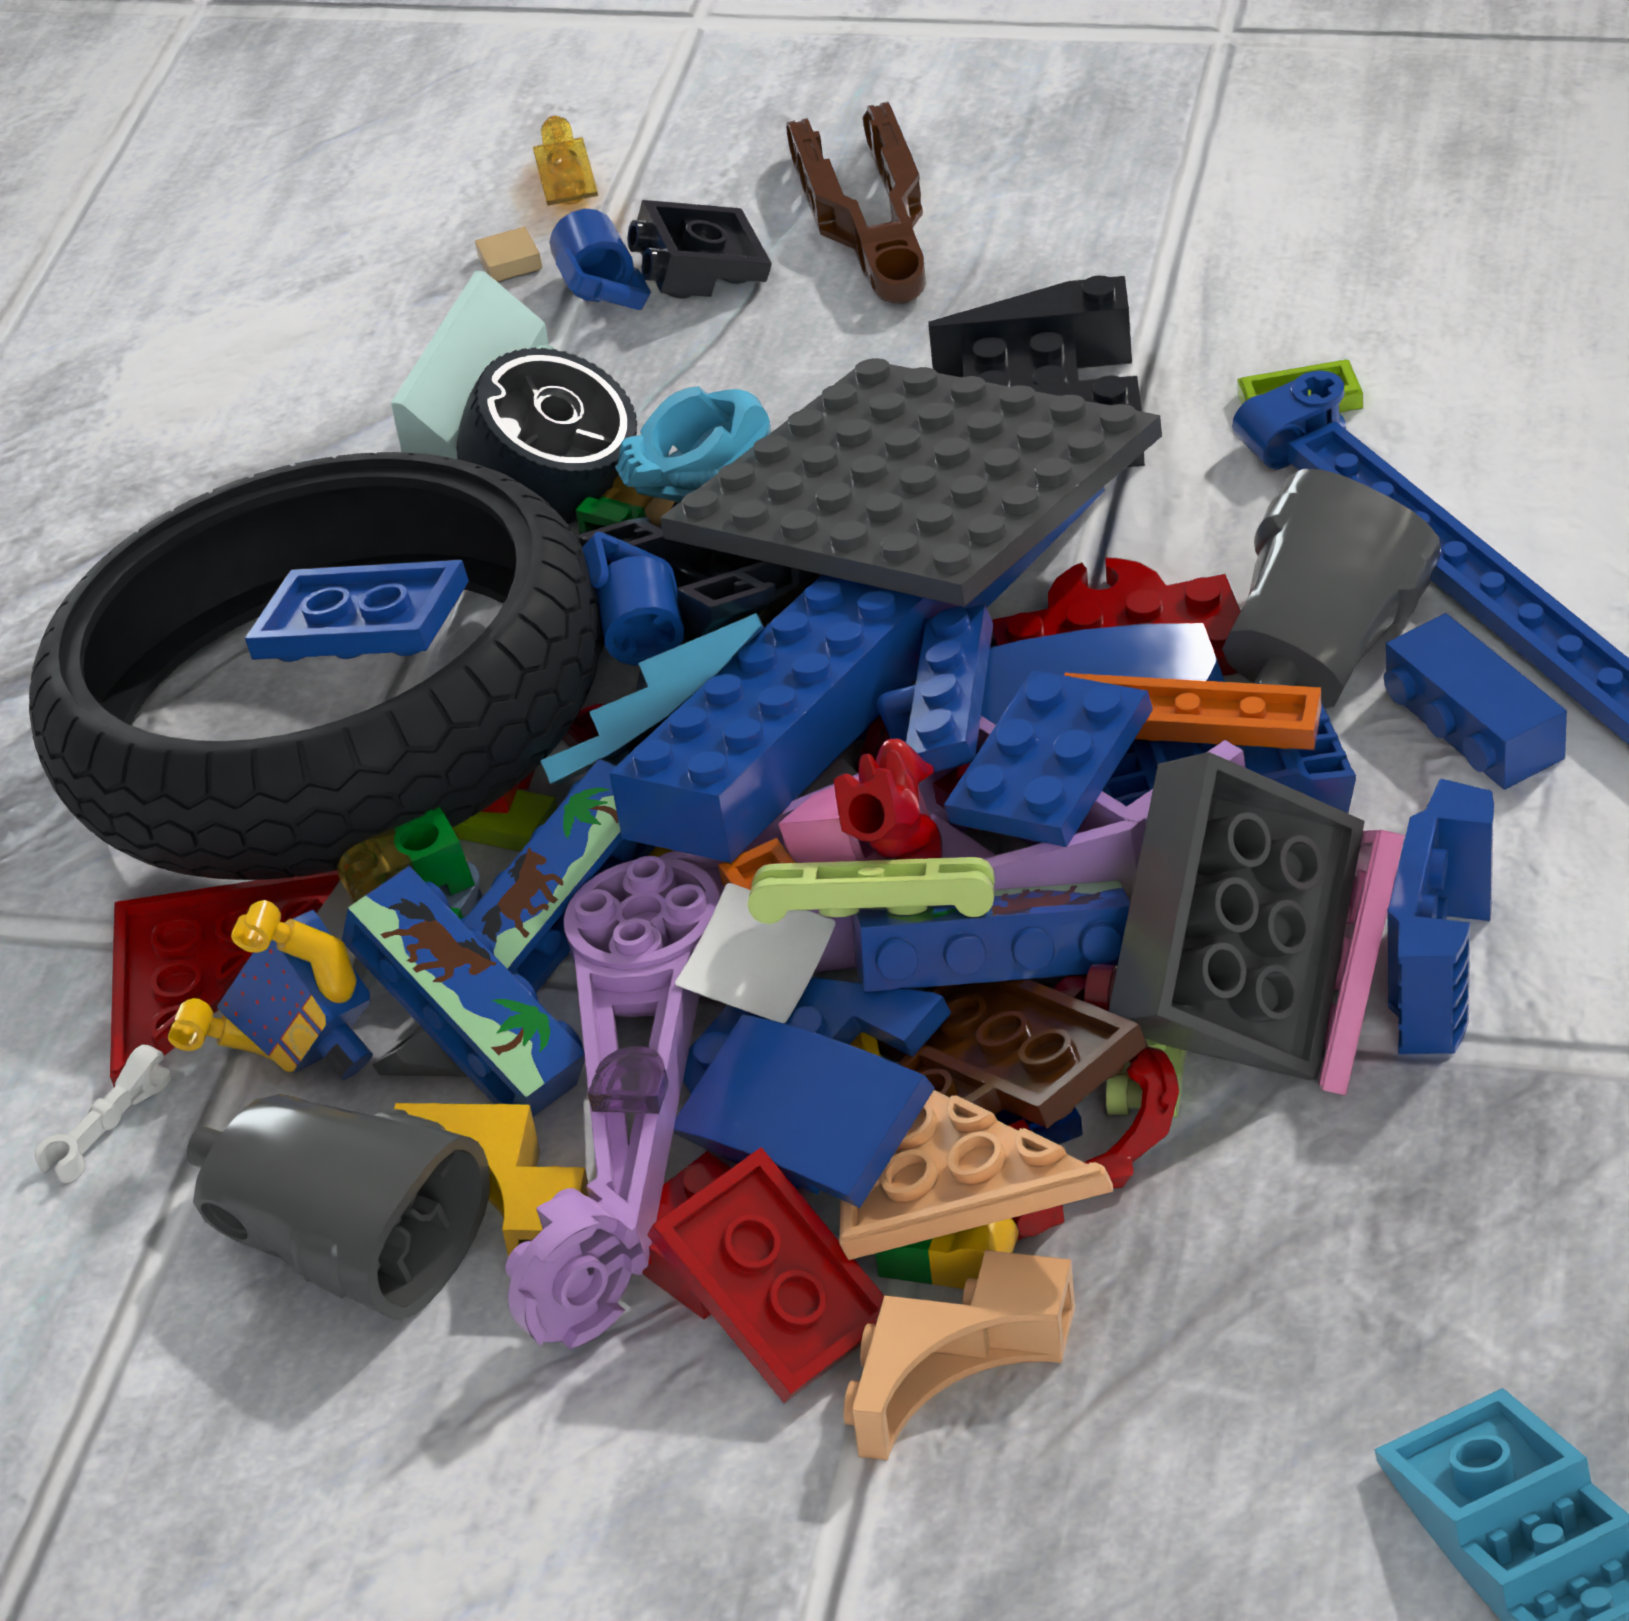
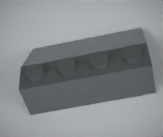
M1211 752L1158 764L1109 1012L1139 1023L1145 1039L1161 1045L1301 1079H1318L1365 821Z

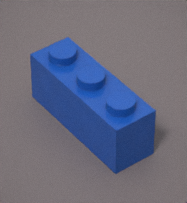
M1447 613L1386 642V672L1384 673L1383 680L1386 691L1391 699L1398 705H1404L1427 725L1434 736L1447 741L1466 757L1468 763L1476 771L1485 773L1502 789L1506 790L1565 759L1567 710Z

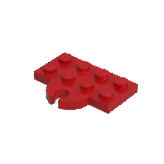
M1105 558L1106 583L1111 587L1096 590L1088 587L1087 568L1081 562L1070 567L1055 579L1048 591V609L1022 612L1012 616L992 619L991 641L993 647L1020 640L1084 629L1138 624L1203 623L1222 675L1227 676L1238 673L1229 665L1222 650L1241 612L1226 574L1201 577L1166 585L1156 571L1140 562L1122 558Z

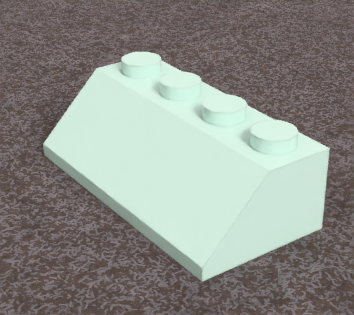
M475 271L391 402L401 452L431 454L458 459L456 446L462 414L467 399L486 366H489L490 362L495 361L497 357L503 356L507 352L511 353L513 350L531 349L534 347L538 349H554L553 346H549L545 322L486 272Z

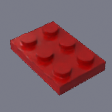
M762 1147L652 1224L647 1234L784 1404L859 1348L866 1324L877 1323L884 1294L855 1259L848 1260L836 1236Z

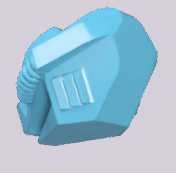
M699 386L685 388L667 397L657 407L641 428V435L631 436L621 441L618 464L615 468L623 483L627 487H634L637 494L681 502L687 494L696 491L718 474L722 467L731 464L752 448L757 440L771 433L770 420L760 400L750 392L730 389L707 394ZM672 446H675L678 450L669 455Z

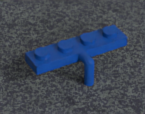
M985 603L966 609L959 606L950 607L939 612L933 618L926 619L916 684L883 693L877 701V709L890 739H901L906 742L925 762L933 766L934 772L969 764L976 756L993 622Z

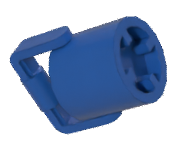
M584 208L573 211L560 219L551 233L549 240L550 250L566 285L574 295L585 301H605L635 310H642L651 294V290L640 270L633 266L632 256L608 215L596 209Z
M595 532L582 547V551L589 570L591 586L596 588L602 635L610 656L621 663L638 666V663L680 646L684 639V625L677 601L675 576L670 564L664 559L603 532Z

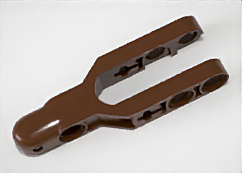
M884 102L878 106L869 105L862 117L867 144L888 194L891 213L890 222L867 226L858 202L843 195L830 159L823 158L819 131L813 132L808 118L801 119L799 122H786L792 161L820 235L854 249L864 276H868L875 294L881 300L890 303H907L916 299L924 291L926 285L924 255L913 229L923 214L919 184L920 176L890 103Z

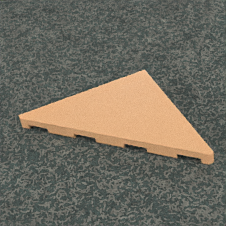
M934 1090L861 1208L840 1199L839 1244L848 1260L1110 1193L1113 1192V1183L1104 1166L1096 1162L1086 1164L1068 1155L1064 1147L1025 1128H1020L1018 1131L997 1121L994 1113L959 1096L952 1095L948 1097Z

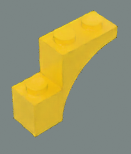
M395 1103L394 1109L405 1110L409 1115L435 1121L444 1126L447 1131L471 1137L481 1145L489 1168L490 1193L488 1200L503 1217L502 1232L508 1257L519 1244L532 1241L543 1230L537 1213V1207L552 1200L558 1192L568 1188H574L584 1196L589 1197L586 1187L588 1179L585 1167H537L540 1149L530 1105Z

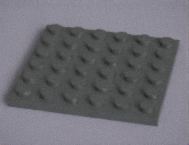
M880 358L867 359L859 362L855 369L834 385L825 388L816 399L800 411L791 414L786 422L766 437L757 440L752 448L731 464L722 467L718 474L696 491L687 494L679 504L660 517L664 539L965 607L1162 437L1160 415L1136 411L1130 405H1104L1085 401L1077 395H1051L1035 392L1029 386L1009 387L988 383L976 376L961 378L940 374L928 367L913 369L892 365L887 360Z

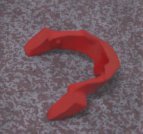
M1145 1047L1129 1061L1131 1065L1126 1069L1129 1077L1138 1083L1142 1089L1141 1108L1134 1122L1120 1140L1107 1152L1084 1162L1086 1164L1096 1162L1104 1166L1113 1183V1189L1124 1187L1134 1173L1132 1163L1165 1138L1170 1130L1179 1095V1085L1172 1062L1167 1054L1158 1048Z

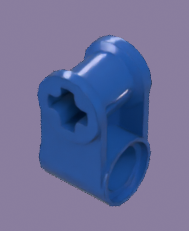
M1311 371L1304 373L1292 382L1245 401L1233 418V432L1270 469L1279 470L1291 465L1288 462V442L1334 421L1346 429V421L1339 413V403L1344 397V383L1339 376L1332 372Z

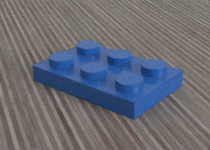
M450 560L290 570L245 637L252 660L279 659L283 662H293L305 657L336 656L340 659H352L363 654L394 653L398 656H410L421 651H427L469 582L463 561Z
M1032 670L944 803L949 822L1067 847L1153 711L1148 691Z

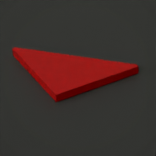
M339 867V870L302 877L254 880L114 902L110 1078L113 1087H115V1082L123 1070L127 1059L137 1047L149 1045L162 1051L164 1056L175 1048L169 1042L168 1034L182 1003L192 998L201 999L211 1007L213 1014L219 1010L217 1008L218 1004L253 954V952L239 948L231 938L239 916L247 915L252 904L263 900L272 902L281 913L280 922L282 923L311 910H314L317 914L348 868Z

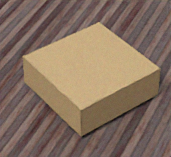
M525 226L475 240L477 255L486 273L497 282L542 269L540 253Z

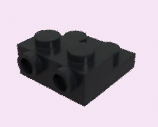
M642 200L637 220H632L628 228V248L630 252L641 253L642 276L644 280L655 281L660 293H666L675 298H688L691 295L711 297L716 278L734 284H742L746 281L767 282L772 263L742 208Z

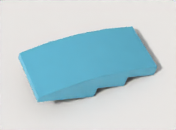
M753 614L638 663L648 687L590 711L599 736L540 760L550 784L561 785L589 771L598 759L607 762L648 737L701 688L707 680L717 675L743 647L764 629L758 615Z
M1504 1388L1374 1449L1377 1463L1416 1518L1462 1577L1501 1621H1629V1514L1591 1483L1587 1457Z

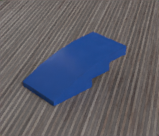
M1203 623L1138 624L1084 629L1020 640L990 648L981 716L996 725L1032 670L1059 675L1077 673L1225 682Z
M742 1014L677 1115L673 1133L737 1164L762 1147L791 1183L816 1195L822 1190L853 1206L861 1208L935 1087L923 1074L868 1051L781 1022Z

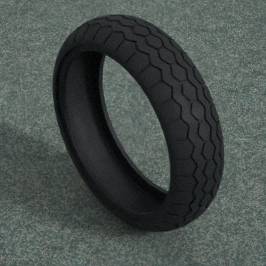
M407 452L347 454L336 456V458L325 457L295 463L294 466L286 465L254 474V477H245L213 489L212 493L206 492L175 507L173 512L168 511L109 551L75 585L50 620L33 663L29 687V715L34 745L46 776L69 811L102 841L146 864L184 875L227 880L294 878V876L302 877L336 871L341 866L349 868L383 858L384 854L389 853L392 855L399 852L394 845L396 834L394 828L425 815V812L428 810L433 811L441 807L452 828L468 820L471 816L473 817L519 784L541 764L540 760L547 758L556 748L577 718L595 678L602 640L596 588L591 586L589 570L580 542L557 511L542 497L521 483L493 469L443 456ZM462 560L469 580L464 590L472 591L503 603L497 616L486 630L464 652L444 668L400 695L338 721L283 735L230 741L174 738L147 732L131 725L145 700L179 665L217 638L258 618L290 570Z

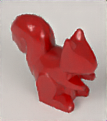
M901 739L886 740L879 749L876 761L871 754H863L859 761V781L847 773L834 778L841 831L861 841L868 842L884 858L896 860L942 858V837L939 828L931 817L920 813L918 785L934 773L933 766L925 762L911 746Z

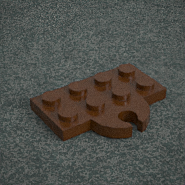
M1029 979L925 988L923 990L925 992H933L943 996L951 1014L913 1057L876 1039L880 1054L899 1062L898 1064L923 1074L935 1087V1091L948 1097L952 1095L959 1096L994 1113V1115L1005 1109L1047 1129L1056 1121L1068 1116L1080 1101L1104 1081L1117 1075L1127 1062L1148 1046L1139 1023Z

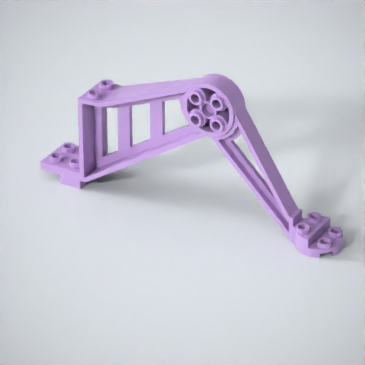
M982 716L980 719L976 755L996 726ZM1226 740L1208 751L1245 767L1243 750ZM957 767L934 772L919 784L929 816L937 824L941 833L942 858L977 857L986 860L994 870V890L1119 880L1131 902L1153 789L1128 806L1123 805L1102 791L1067 847L1019 838L1030 845V847L996 855L963 833L971 827L950 823L946 810L936 803L932 783ZM834 784L793 800L742 853L775 838L785 848L778 823L812 794L830 788ZM675 850L658 857H640L636 860L613 866L590 879L575 893L567 906L564 915V930L576 968L597 1178L586 1185L589 1197L584 1196L574 1188H568L558 1192L552 1200L537 1207V1213L543 1230L532 1241L519 1244L513 1249L507 1259L505 1266L506 1274L511 1278L508 1291L510 1313L516 1324L541 1346L543 1342H563L569 1349H572L600 1336L625 1311L617 1302L623 1295L632 1273L642 1276L643 1269L648 1267L649 1246L652 1244V1241L647 1234L652 1224L657 1220L700 995L676 986L675 981L696 948L725 887L721 882L718 864L724 861ZM817 909V910H808V911H811V912L820 914V913H819V909ZM853 915L847 917H828L835 920L836 925L814 973L856 967ZM615 1015L623 1017L655 1016L629 1141Z

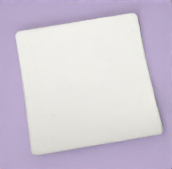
M728 883L702 937L676 979L675 985L763 1018L786 1023L824 953L836 922L831 918L808 910H788L784 918L776 923H761L753 918L748 909V899L751 890Z

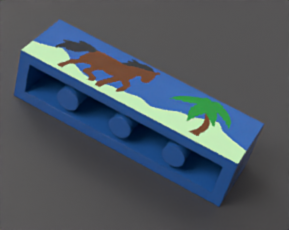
M601 759L596 761L582 779L574 783L565 800L549 819L533 832L529 843L508 868L496 876L491 888L472 911L461 919L468 928L479 930L491 944L496 958L513 975L518 974L524 977L531 984L535 992L541 988L570 952L564 930V915L575 893L586 882L613 866L649 856L656 847L622 839L609 772L616 766Z
M408 866L348 907L342 941L345 943V946L493 1104L530 1105L532 1117H534L577 1085L585 1061L583 1045L577 1033L567 1023L563 1021L557 1022L539 1003L537 994L531 984L521 975H513L496 958L487 938L479 930L468 928L450 909L446 896L438 886L432 882L425 883Z
M1119 880L994 890L992 907L987 913L978 917L965 916L958 911L955 905L927 906L926 911L914 915L891 914L887 911V907L859 908V912L853 915L855 966L864 992L1088 974L1093 964L1118 965L1130 900Z

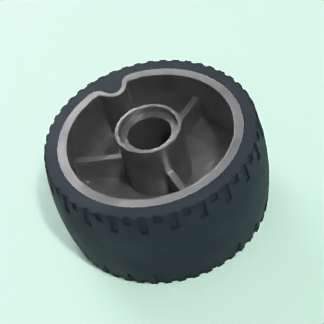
M534 347L531 349L513 350L511 353L507 352L503 356L497 357L495 361L490 362L489 366H486L476 381L467 399L459 425L456 446L458 460L493 469L516 480L542 497L567 524H572L573 522H578L576 509L587 497L600 499L608 489L612 488L616 477L619 475L615 466L618 464L621 441L637 434L636 412H634V406L631 404V400L626 395L625 390L620 387V384L611 375L605 373V370L602 368H598L596 364L577 357L575 354L557 351V349H538Z

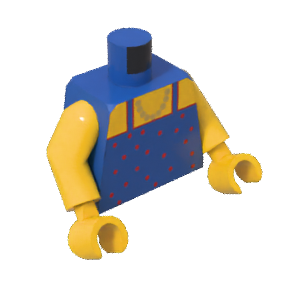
M263 900L252 904L247 915L238 917L231 938L239 948L253 952V954L217 1006L223 1014L222 1018L213 1017L214 1014L211 1007L201 999H189L182 1003L178 1009L175 1022L168 1034L169 1042L180 1050L194 1051L202 1046L206 1036L217 1038V1045L255 1053L276 1062L286 1072L297 1073L324 1058L342 1080L352 1077L373 1056L370 1049L352 1030L357 1020L370 1004L371 998L369 990L351 964L345 943L338 937L330 934L314 910L282 923L280 922L281 913L272 902Z

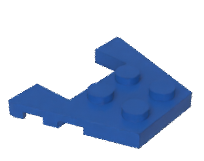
M811 977L792 1014L784 1024L818 1033L848 1045L861 1032H864L913 1057L951 1012L943 996L937 993L901 988L897 990L864 992L861 983ZM730 1005L724 1008L689 1048L682 1084L690 1094L697 1086L742 1014L758 1018L763 1017ZM792 1183V1185H793V1186L797 1189V1191H798V1189H799L800 1187Z

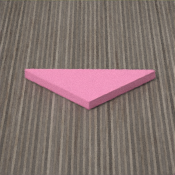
M1385 830L1363 831L1334 987V990L1338 991V998L1336 1004L1331 1003L1324 1042V1050L1326 1051L1318 1085L1324 1091L1345 1096L1347 1093L1405 837L1403 834Z

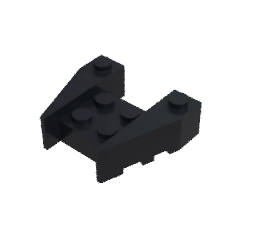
M1097 275L1084 280L1067 281L928 322L932 367L937 373L961 378L976 376L988 383L1009 387L1029 386L1035 392L1057 396L1077 395L1088 402L1110 406L1125 404L1134 407L1136 411H1142L1137 376L1119 377L1110 375L1099 379L1081 381L1078 378V368L1132 363L1130 317L1125 276L1107 277ZM1144 452L1127 467L1145 466Z

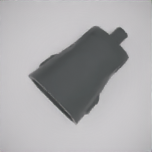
M1302 469L1287 477L1278 496L1271 501L1262 522L1256 530L1254 547L1258 557L1254 566L1249 595L1222 648L1229 665L1253 684L1321 687V700L1324 708L1334 707L1361 658L1377 643L1392 624L1406 620L1414 612L1418 601L1428 588L1431 573L1437 566L1441 556V544L1438 535L1415 512L1360 482L1326 470Z
M277 1094L251 1102L230 1122L223 1132L206 1126L197 1129L191 1136L187 1146V1159L189 1163L201 1168L196 1178L193 1203L207 1224L239 1243L281 1258L298 1268L300 1274L307 1282H313L340 1298L348 1296L389 1318L397 1320L417 1314L433 1300L455 1273L477 1235L485 1215L490 1193L488 1161L478 1141L468 1136L447 1131L444 1126L435 1121L409 1115L405 1110H384L375 1115H368L309 1102L295 1096Z

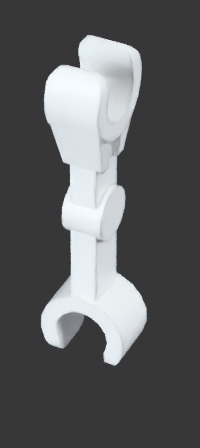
M149 1045L137 1047L127 1059L123 1070L115 1082V1087L104 1098L97 1099L91 1105L88 1115L68 1135L56 1134L50 1136L37 1146L35 1160L40 1171L43 1173L49 1171L52 1165L60 1160L55 1167L59 1181L69 1184L78 1179L85 1169V1160L82 1154L106 1130H112L116 1127L121 1119V1115L132 1104L136 1105L161 1092L171 1080L170 1070L158 1064L164 1058L163 1052Z

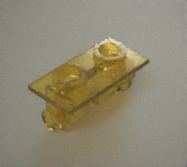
M550 116L541 126L543 145L533 146L547 206L559 203L575 204L585 198L598 196L583 137L573 139L569 121L560 116Z

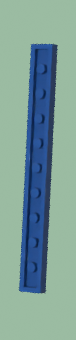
M1334 421L1288 442V462L1298 470L1318 469L1343 475L1392 498L1425 520L1438 535L1441 544V556L1437 566L1431 573V581L1629 745V658L1338 422Z

